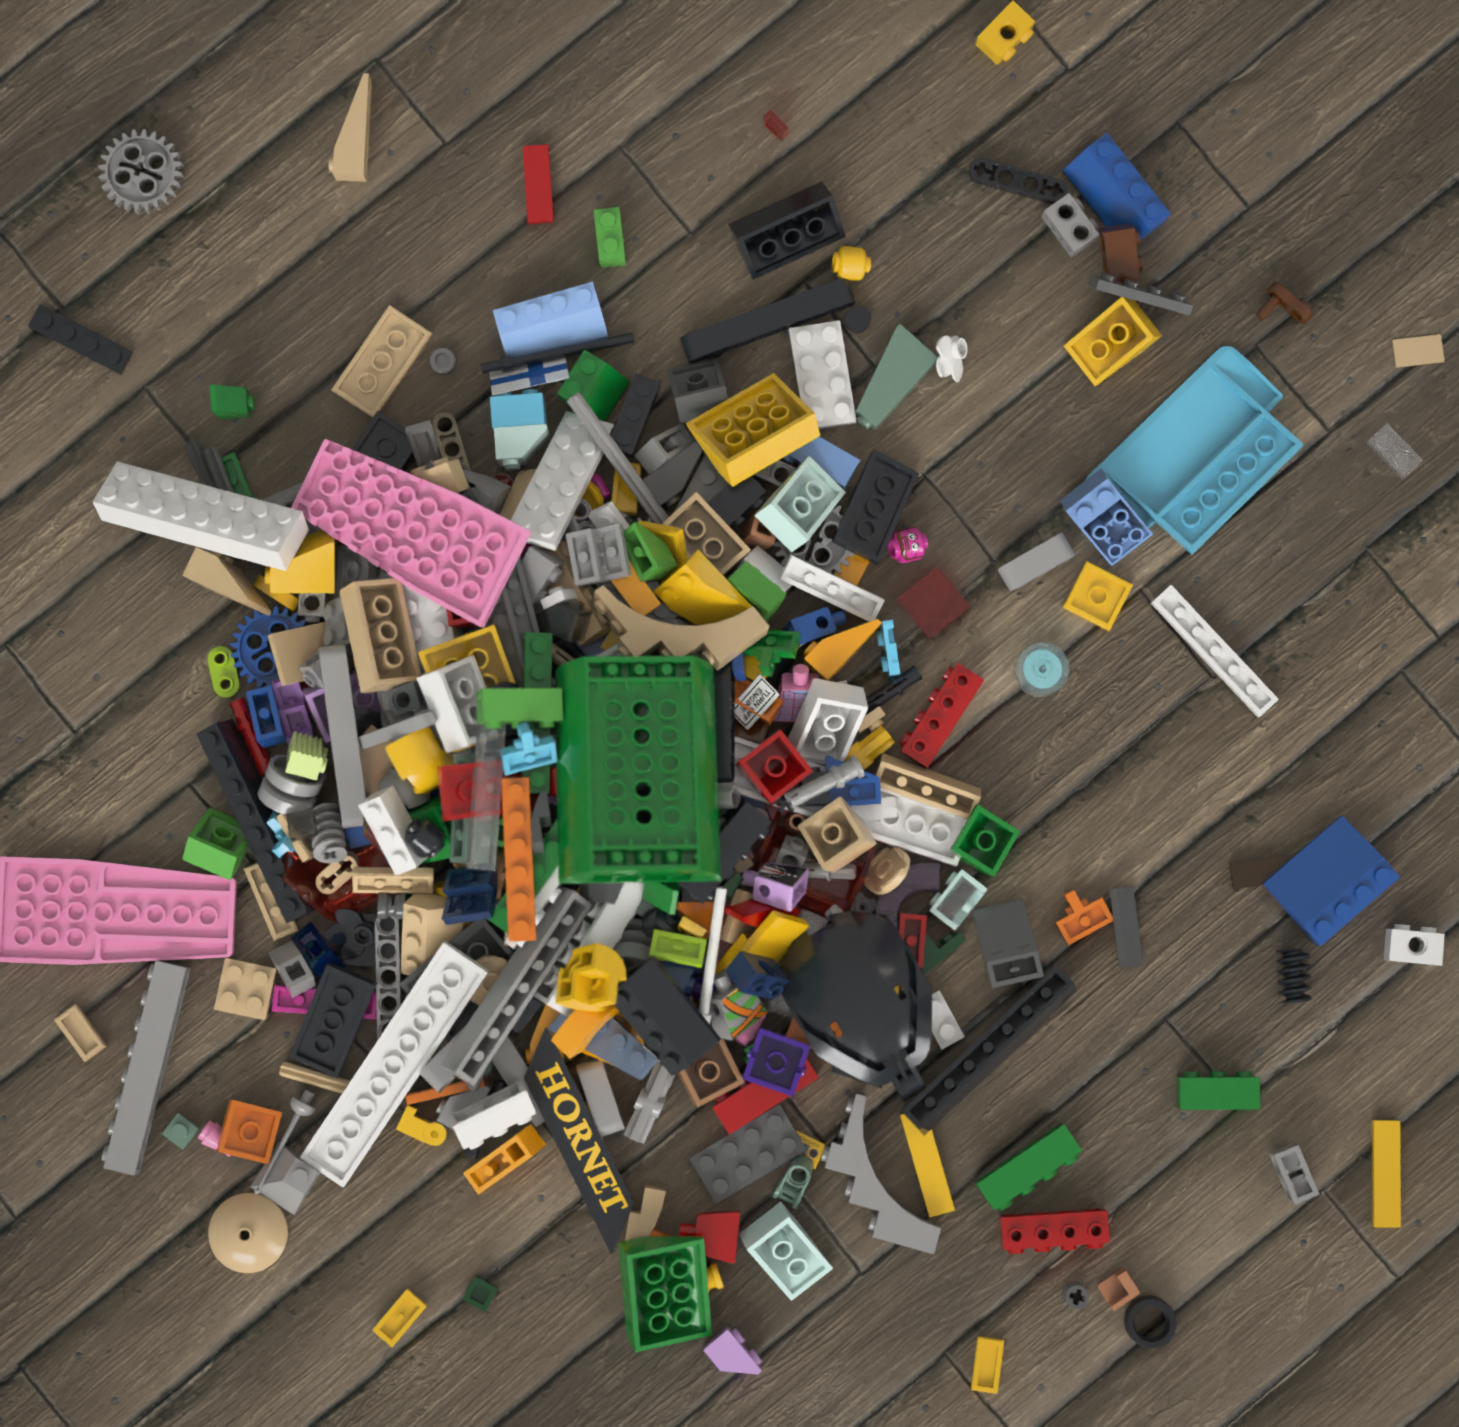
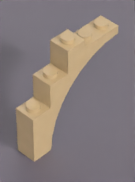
M604 585L594 592V607L601 615L605 614L611 621L609 624L612 630L617 635H622L619 638L617 649L620 656H649L658 649H660V656H694L701 651L702 659L709 662L718 671L766 636L770 627L753 606L735 617L717 623L698 626L673 625L653 620L633 611L620 602Z

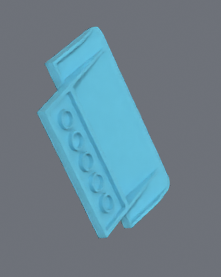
M1224 346L1219 348L1092 471L1086 480L1102 468L1148 528L1157 523L1193 555L1303 447V443L1268 413L1283 399V394L1235 348Z

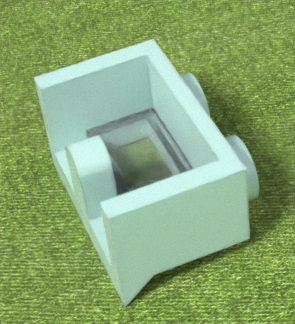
M963 869L959 873L954 871L945 882L948 885L947 889L943 894L937 892L929 903L932 906L929 910L930 913L954 932L987 892L986 887Z

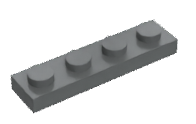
M1101 272L1100 276L1091 274L1088 282L1096 290L1190 315L1193 305L1186 301L1187 297L1176 292H1172L1171 296L1162 294V289L1150 285L1147 289L1139 287L1140 283L1125 279L1124 283L1116 281L1115 276Z

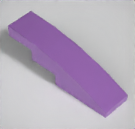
M280 678L272 680V687L279 705V713L287 735L288 746L295 731L298 734L302 732L303 735L307 733L308 736L316 737L307 703L301 691L300 682L282 686ZM324 771L323 775L327 779L326 771Z

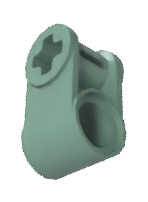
M797 1155L791 1160L784 1176L779 1180L772 1198L776 1199L778 1197L792 1204V1208H797L814 1169L813 1161L808 1156ZM796 1168H801V1169H803L806 1173H805V1174H799V1173H797V1172L795 1171V1169H796Z

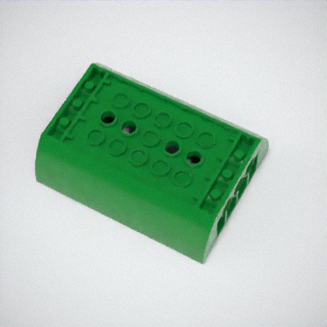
M585 656L559 666L554 672V688H562L563 721L555 723L559 884L721 881L713 666L706 660L695 656ZM636 704H643L647 707L648 714L644 717H638L634 714L633 707ZM636 731H645L649 736V740L644 744L636 742L634 739ZM639 784H646L650 788V795L647 797L638 796L635 792V787ZM639 811H647L651 815V821L648 824H641L637 821L636 814Z

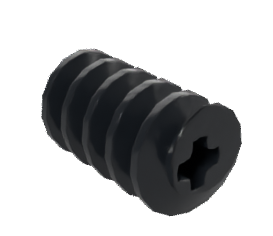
M1302 949L1276 950V953L1284 955L1283 958L1276 960V963L1284 965V968L1278 970L1277 974L1285 976L1284 979L1277 981V984L1285 987L1284 990L1278 992V995L1286 997V1000L1279 1003H1300L1312 1000L1311 995L1304 993L1312 989L1311 985L1304 983L1305 980L1311 978V975L1303 972V970L1311 967V964L1303 962L1304 959L1310 957V954L1302 951Z

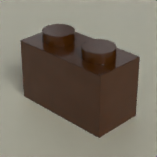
M1130 223L1099 228L1104 273L1115 276L1116 281L1124 282L1125 279H1140L1139 271H1143V262L1141 255L1138 256L1137 246L1140 245L1139 231L1135 230V227Z

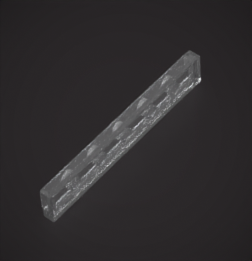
M477 724L466 869L495 871L503 771L500 749L504 748L506 724H502V728L486 729V724Z

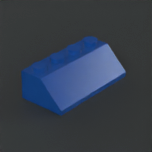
M1108 133L1088 146L1062 171L1105 227L1130 223L1135 227V230L1139 231L1141 241L1165 223L1171 215Z

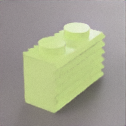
M297 731L293 732L287 751L285 773L312 780H317L319 773L324 774L328 760L326 758L328 748L324 747L323 738L318 739L317 736L313 738L312 735L308 736L307 733L303 735L302 732L299 734Z

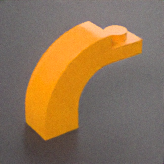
M614 1004L606 1006L605 1011L574 1010L551 1041L569 1058H572L584 1051L602 1026L613 1016L620 1013V1011Z

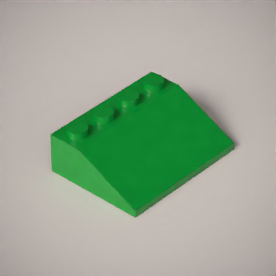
M639 1237L618 1242L626 1337L634 1351L640 1352L711 1336L704 1238Z

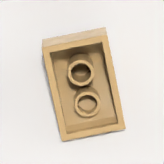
M195 548L182 576L211 591L270 616L272 611L242 570L232 565L233 559L222 555V553Z

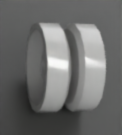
M287 755L271 757L265 772L266 777L263 778L257 793L259 799L267 807L281 814L293 817L307 816L311 809L314 808L317 800L316 795L319 794L325 777L323 773H319L317 780L285 773Z

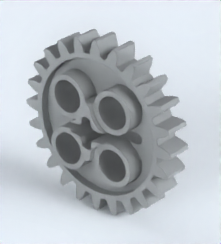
M135 129L132 130V137L130 138L125 133H122L123 141L120 142L114 138L113 141L116 146L114 148L106 146L110 153L109 156L101 155V158L106 162V164L98 165V168L105 172L99 176L102 182H106L101 187L104 191H110L107 197L110 200L116 199L115 204L118 207L124 204V209L127 212L133 206L137 214H140L142 207L148 214L151 212V206H155L160 211V202L169 205L167 197L169 195L177 197L173 188L182 187L176 181L177 179L184 178V175L177 171L184 167L182 162L177 161L181 156L178 152H173L175 146L172 143L166 145L168 140L165 136L158 140V134L155 131L150 137L146 129H143L141 136L137 134ZM132 151H139L137 159L128 160L129 154ZM156 160H164L162 167L158 169L152 168ZM120 164H128L130 167L135 168L139 171L145 169L150 175L163 177V179L160 181L154 179L152 176L147 175L145 173H140L138 175L135 172V170L127 167H121ZM130 175V180L126 184H119L121 176ZM154 183V189L151 192H143L146 184Z
M841 505L832 509L825 518V524L819 534V540L822 542L815 544L810 560L806 561L831 574L833 570L841 574L842 571L839 565L842 564L848 567L849 562L845 559L846 556L854 557L855 555L831 542L832 539L825 535V530L828 527H838L843 516L839 514ZM809 539L804 543L806 547L801 553L791 552L781 541L775 542L773 547L781 548L776 553V558H785L781 563L783 567L786 565L791 554L805 561V556L811 546V540ZM818 551H826L830 556L829 560L825 563L816 561L815 554Z

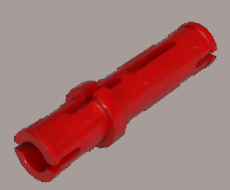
M241 698L231 702L229 706L238 723L236 727L238 731L242 732L259 775L263 776L268 767L270 757L266 748H263L257 742L251 713L245 698Z

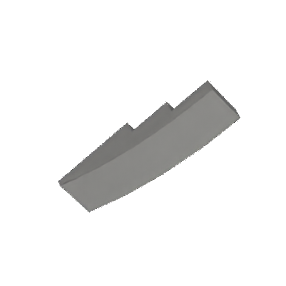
M507 1035L491 1060L508 1086L519 1080L521 1081L535 1109L536 1114L531 1116V1121L537 1127L545 1122L524 1080L529 1066L515 1043Z

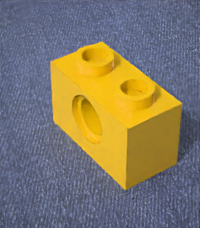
M1012 1L977 37L975 45L998 66L1002 60L1007 62L1017 51L1015 47L1020 42L1024 44L1034 34L1032 29L1035 20ZM1005 30L1010 31L1014 37L1005 39L1001 36V32Z

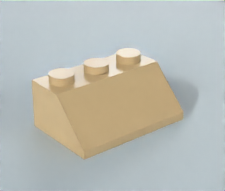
M414 893L404 903L400 973L406 975L413 973L439 950L444 941H451L465 929V922L446 925L441 919L447 898L435 894Z

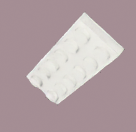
M565 412L511 519L516 524L532 531L526 543L556 551L604 454L575 413ZM600 420L611 436L615 428L614 424Z

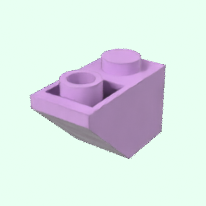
M727 1326L703 1346V1351L720 1371L757 1375L762 1372L760 1365L763 1362L753 1349L747 1350L743 1345V1342L746 1340L736 1328L732 1331Z

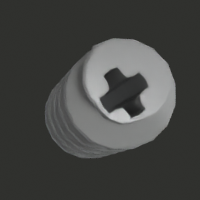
M335 803L317 805L308 813L313 856L316 860L323 863H337L347 857L340 807Z

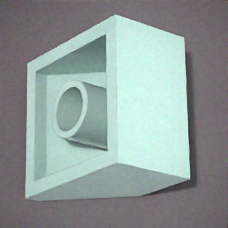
M547 424L494 428L496 460L499 466L505 467V471L520 470V466H526L550 439Z

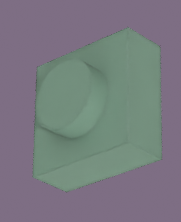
M178 1112L162 1135L184 1150L200 1130V1127L181 1112Z

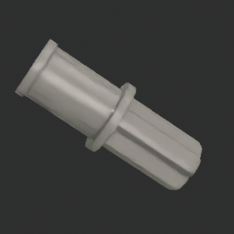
M804 863V868L814 869V871H809L808 878H821L831 881L832 879H855L857 874L855 864H847L837 872L832 873L823 870L819 863Z

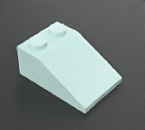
M808 456L767 499L755 514V517L793 552L810 539L846 492Z
M779 1202L739 1233L748 1252L791 1301L833 1269L822 1252L782 1202Z

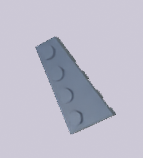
M561 1013L548 1029L556 1033L568 1017ZM614 1016L602 1026L585 1048L590 1053L640 1080L659 1061Z

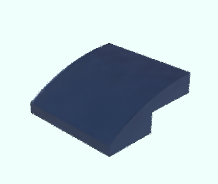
M495 863L448 870L442 890L447 896L441 918L446 925L493 918L498 887L497 865Z

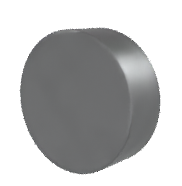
M438 348L430 356V365L437 374L447 375L455 369L456 358L451 350Z

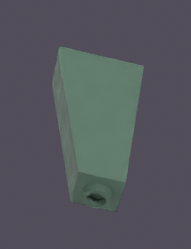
M901 324L896 327L856 410V415L858 416L856 420L867 430L871 428L875 431L935 366L938 358Z

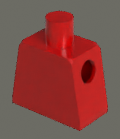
M740 1210L698 1212L696 1224L680 1223L679 1237H703L705 1256L735 1264Z

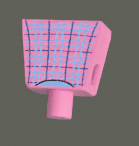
M798 664L793 667V673H783L781 675L777 692L780 694L778 698L782 699L784 704L775 716L774 721H796L813 679H820L818 674L809 673L808 666Z

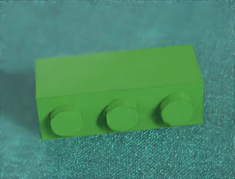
M562 688L481 689L476 692L477 724H486V729L502 728V724H512V728L517 729L518 724L526 722L528 724H538L539 728H554L555 723L563 721Z

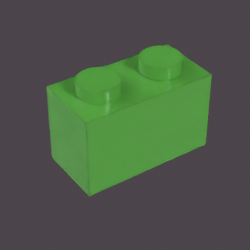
M620 208L594 210L600 267L626 265Z

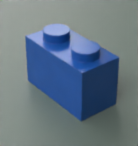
M272 685L247 691L246 695L257 742L263 748L286 743L287 735Z

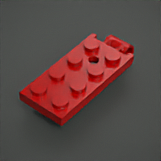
M501 760L437 767L443 821L503 815L502 779L521 778V772L505 776ZM550 768L549 794L547 796H556V768ZM530 794L531 812L534 811L540 794Z

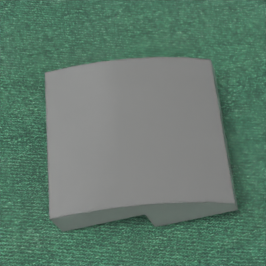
M617 523L596 529L588 528L566 534L575 586L601 583L632 576L622 524Z

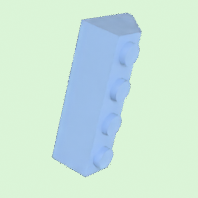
M593 282L493 310L506 356L515 357L608 338Z

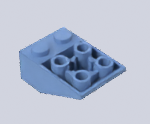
M1102 468L1060 500L1068 515L1111 566L1153 535Z

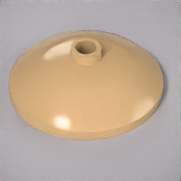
M256 1193L237 1194L225 1200L215 1210L208 1229L209 1243L216 1258L227 1268L241 1273L259 1272L271 1266L282 1255L288 1240L287 1220L281 1208L267 1197ZM242 1230L249 1232V1239L245 1240L241 1237Z

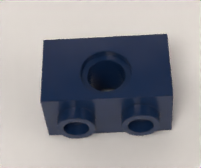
M740 951L724 970L740 993L772 1000L782 993L783 987L789 981L774 959Z

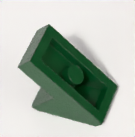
M949 932L939 941L941 943L939 948L925 934L923 968H921L924 974L929 972L966 941L960 932L956 934Z

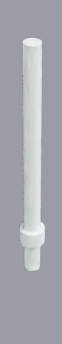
M716 887L699 1004V1012L709 1024L711 1022L709 1010L727 888Z

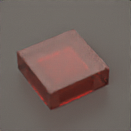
M769 110L764 115L763 125L782 141L788 135V127Z

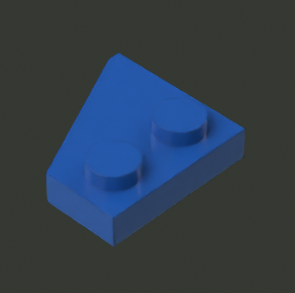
M825 756V771H828L833 765L837 767L844 762L831 756ZM864 771V777H856L848 781L843 788L834 787L830 789V803L841 796L849 806L881 804L880 777Z

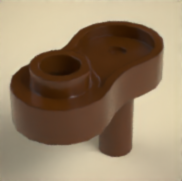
M1273 282L1267 289L1270 298L1255 314L1263 321L1279 304L1295 320L1302 324H1306L1313 316L1311 312L1312 306L1302 298L1298 300L1286 287L1278 282Z

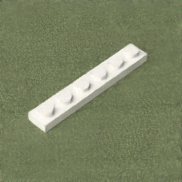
M1172 585L1151 602L1153 607L1258 718L1279 700Z

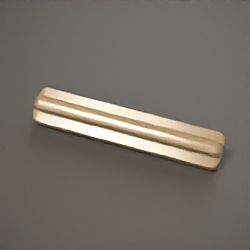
M283 1062L279 1071L280 1076L341 1094L350 1083V1080L340 1077L335 1078L326 1073L288 1062Z

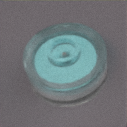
M1039 642L1032 644L1020 654L1015 663L1014 675L1016 682L1024 692L1031 696L1047 697L1053 695L1068 679V659L1059 647L1051 643Z

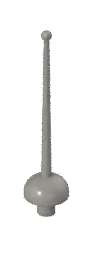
M305 1089L301 1099L292 1097L290 1105L295 1115L260 1184L254 1191L256 1194L260 1193V1188L300 1116H309L315 1112L316 1108L310 1105L315 1095L314 1093Z

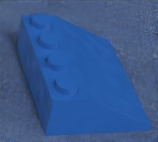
M1340 815L1262 884L1311 943L1321 946L1400 876L1385 858Z

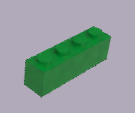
M1061 1122L977 1179L975 1183L992 1209L995 1211L999 1208L1000 1211H1003L1014 1203L1012 1200L1020 1193L1022 1196H1025L1036 1188L1034 1184L1043 1178L1044 1181H1047L1058 1173L1056 1169L1065 1163L1066 1166H1069L1078 1160V1154L1082 1150L1065 1124Z

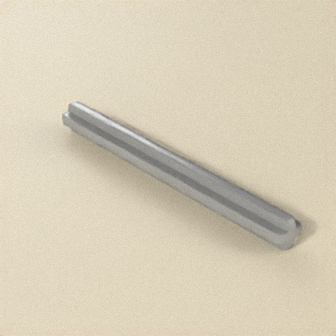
M576 393L571 396L567 402L653 523L662 524L668 519V515L582 395Z

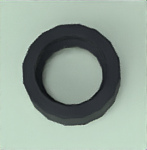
M1148 1295L1135 1299L1126 1309L1124 1316L1125 1329L1128 1335L1142 1347L1149 1349L1160 1348L1167 1344L1175 1334L1177 1326L1176 1315L1171 1306L1159 1297ZM1144 1307H1157L1165 1316V1328L1156 1337H1144L1138 1333L1135 1327L1136 1314Z

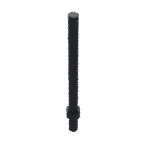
M633 333L515 357L510 355L502 356L500 360L481 363L482 374L499 370L507 372L512 371L514 367L582 354L584 350L592 352L635 343Z

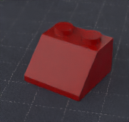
M781 729L735 765L749 784L770 804L813 772Z

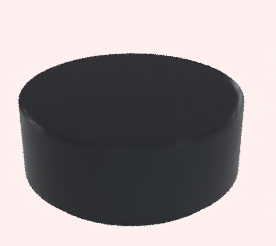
M862 306L851 307L845 314V325L851 332H864L869 327L871 321L869 311Z

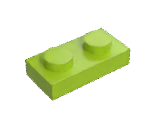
M654 929L649 958L655 956L659 960L702 968L707 939Z

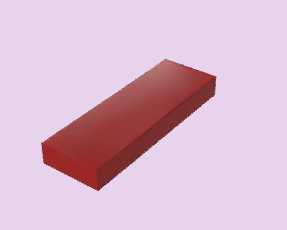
M549 145L523 146L528 224L553 223Z

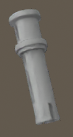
M853 755L849 757V761L837 767L831 766L828 769V773L785 793V799L787 803L791 802L789 806L791 809H794L796 806L834 787L843 788L848 781L856 777H864L863 768L859 760Z

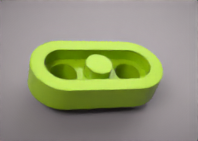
M218 646L213 648L208 655L213 688L219 696L232 698L241 689L238 668L234 667L236 659L231 657L233 652L230 649ZM223 654L225 661L218 664L216 658L218 655ZM224 680L230 681L228 689H223L222 687Z

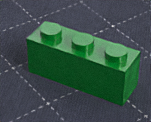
M1183 1071V1076H1176V1108L1180 1110L1260 1109V1077L1252 1076V1071H1236V1076H1226V1071H1210V1076H1199V1071Z

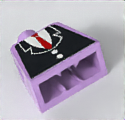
M767 862L758 872L746 869L742 877L744 879L742 885L754 887L753 899L755 901L791 912L806 893L809 868Z

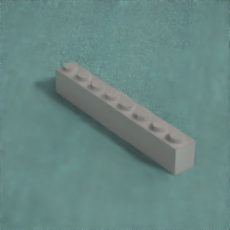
M563 886L559 887L562 890L561 894L554 903L548 902L543 909L547 912L538 926L536 925V941H527L522 948L518 946L441 1063V1066L458 1078L473 1086L476 1084L592 907L591 903L575 891Z
M156 960L155 965L151 964L147 979L151 981L148 991L145 990L142 995L141 1005L144 1008L142 1016H138L135 1023L134 1031L137 1032L135 1042H131L128 1057L131 1058L129 1068L126 1067L122 1074L123 1092L118 1094L115 1102V1109H118L116 1120L112 1119L108 1130V1135H111L110 1143L105 1146L102 1154V1161H105L103 1168L134 1176L140 1173L191 967Z

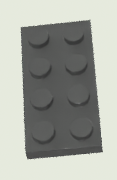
M779 1103L730 1135L727 1134L692 1155L689 1159L717 1204L806 1151L807 1148Z

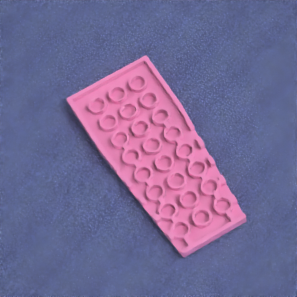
M327 439L323 441L291 507L292 509L302 511L304 518L308 522L318 526L327 532L328 535L348 546L355 553H359L405 586L483 628L532 532L463 495Z

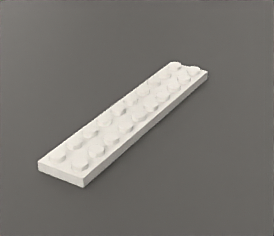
M735 736V765L760 744ZM806 761L810 767H820V772L825 771V766ZM736 766L734 782L718 783V786H738L742 796L769 804L749 784ZM880 788L881 798L894 796L896 807H885L880 820L864 822L874 840L898 846L909 852L956 867L959 858L950 848L967 819ZM785 794L780 797L781 801L786 800ZM798 805L794 808L793 813L809 818L821 810L822 806L799 807ZM892 808L897 811V817L883 818V814L887 809Z
M443 942L300 1156V1159L344 1188L420 1075V1071L429 1062L488 974V969L448 942Z

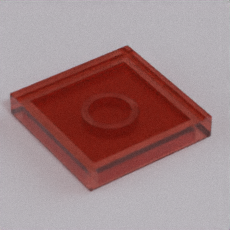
M938 566L897 598V601L929 640L970 608V605Z

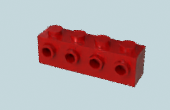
M959 663L954 668L952 666L948 667L941 678L945 683L940 690L935 687L927 700L931 703L926 712L921 709L913 721L917 725L912 734L907 731L899 743L903 747L900 753L926 769L984 681V679Z
M1105 1208L999 1215L1001 1247L1003 1250H1008V1254L1024 1253L1025 1248H1034V1252H1048L1050 1247L1061 1246V1250H1076L1077 1245L1086 1244L1088 1249L1103 1248V1243H1110L1108 1211Z

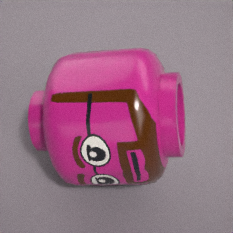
M916 527L896 530L893 532L887 546L891 558L896 559L899 563L920 560L925 554V549L928 548L927 537L924 533L921 534Z

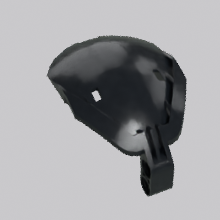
M844 911L828 915L832 922L831 924L808 936L806 931L803 932L788 948L781 963V970L789 981L783 987L781 995L816 1056L870 1085H885L892 1081L902 1101L905 1102L926 1088L916 1067L922 1064L930 1051L932 987L893 922L868 912ZM900 985L902 993L907 998L900 1000L894 991V987ZM833 1022L838 1024L842 1035L838 1038L835 1036V1031H832L830 1027Z

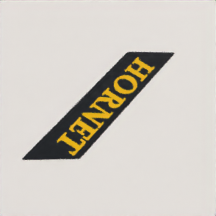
M546 1027L524 1080L610 1253H612L634 1202L557 1046L551 1041L552 1036Z

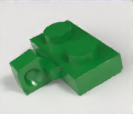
M768 630L767 635L746 649L744 654L745 656H757L756 660L760 662L758 668L761 670V675L772 677L775 663H780L782 658H796L801 639L800 632Z

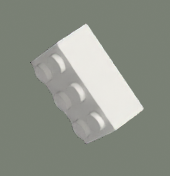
M816 678L813 679L788 737V740L805 761L825 764V756H831L844 762L868 709L864 688Z

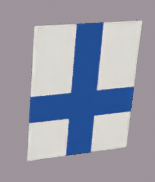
M565 357L514 367L512 371L503 372V370L489 372L492 395L569 378Z

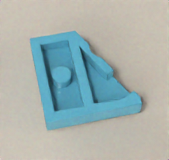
M893 620L882 621L880 631H876L878 647L883 646L885 655L880 657L882 671L888 672V678L900 675L897 646L892 629L894 628Z

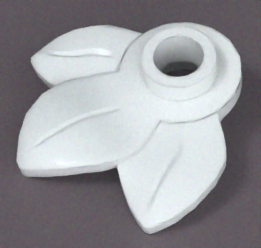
M945 335L938 340L936 349L940 354L936 361L937 373L941 378L951 374L955 382H959L963 374L962 359L967 355V343L964 338Z

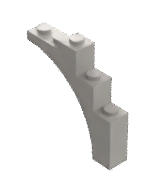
M855 1092L854 1098L849 1097L845 1112L849 1113L847 1123L842 1122L838 1138H841L842 1142L839 1143L831 1140L830 1146L825 1145L821 1161H825L824 1167L826 1169L854 1176L853 1180L848 1179L844 1195L849 1196V1203L877 1211L876 1215H871L868 1229L872 1230L871 1235L873 1238L934 1254L941 1231L940 1226L920 1219L903 1208L886 1192L873 1171L867 1156L863 1134V1115L867 1096Z

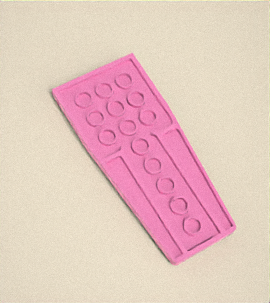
M0 856V962L77 965L231 957L234 954L237 880L233 877L231 880L216 875L82 859Z

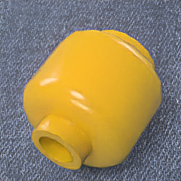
M841 246L838 252H834L832 272L836 273L839 279L845 278L847 280L860 281L864 277L865 272H870L871 257H866V252L862 247Z

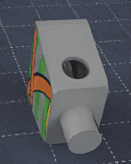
M725 971L714 975L716 990L712 992L709 1010L712 1027L720 1038L733 1040L768 1012L757 996L740 993Z

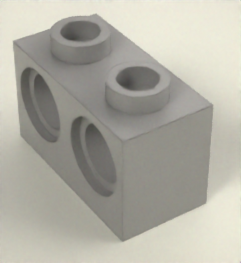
M1068 193L1045 209L1041 217L1072 258L1094 243L1100 234L1098 233L1099 227L1092 218L1088 219L1084 214V207L1077 197L1073 198ZM1060 209L1069 210L1071 218H1062L1058 211ZM1077 229L1083 230L1086 233V238L1083 240L1077 239L1073 231Z
M1292 1142L1268 1152L1290 1203L1296 1205L1320 1195L1298 1144Z

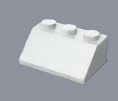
M474 655L417 678L428 708L433 712L437 722L435 723L447 753L470 746L495 734L491 729H486V724H477L476 692L481 689H487Z
M519 1080L448 1115L463 1149L468 1147L469 1149H474L484 1143L483 1140L492 1135L493 1137H498L508 1131V1127L516 1123L517 1125H523L532 1119L531 1116L536 1114L526 1089Z

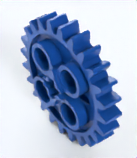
M275 606L270 616L261 615L258 611L254 610L255 618L251 619L248 616H244L247 624H237L242 631L241 633L232 634L238 639V642L230 644L231 647L237 649V652L232 653L231 657L239 658L234 667L244 668L239 675L241 677L250 675L247 681L249 684L258 680L257 688H262L265 683L269 686L272 685V680L279 679L273 653H264L255 660L252 657L255 654L271 649L268 635L273 634L274 628L277 625H284L286 630L306 626L307 622L305 620L297 622L299 618L297 613L289 617L290 610L288 608H285L282 614H280L279 607ZM254 636L262 638V644L258 649L250 647V640ZM271 659L273 661V668L271 671L264 673L261 670V664L264 660Z

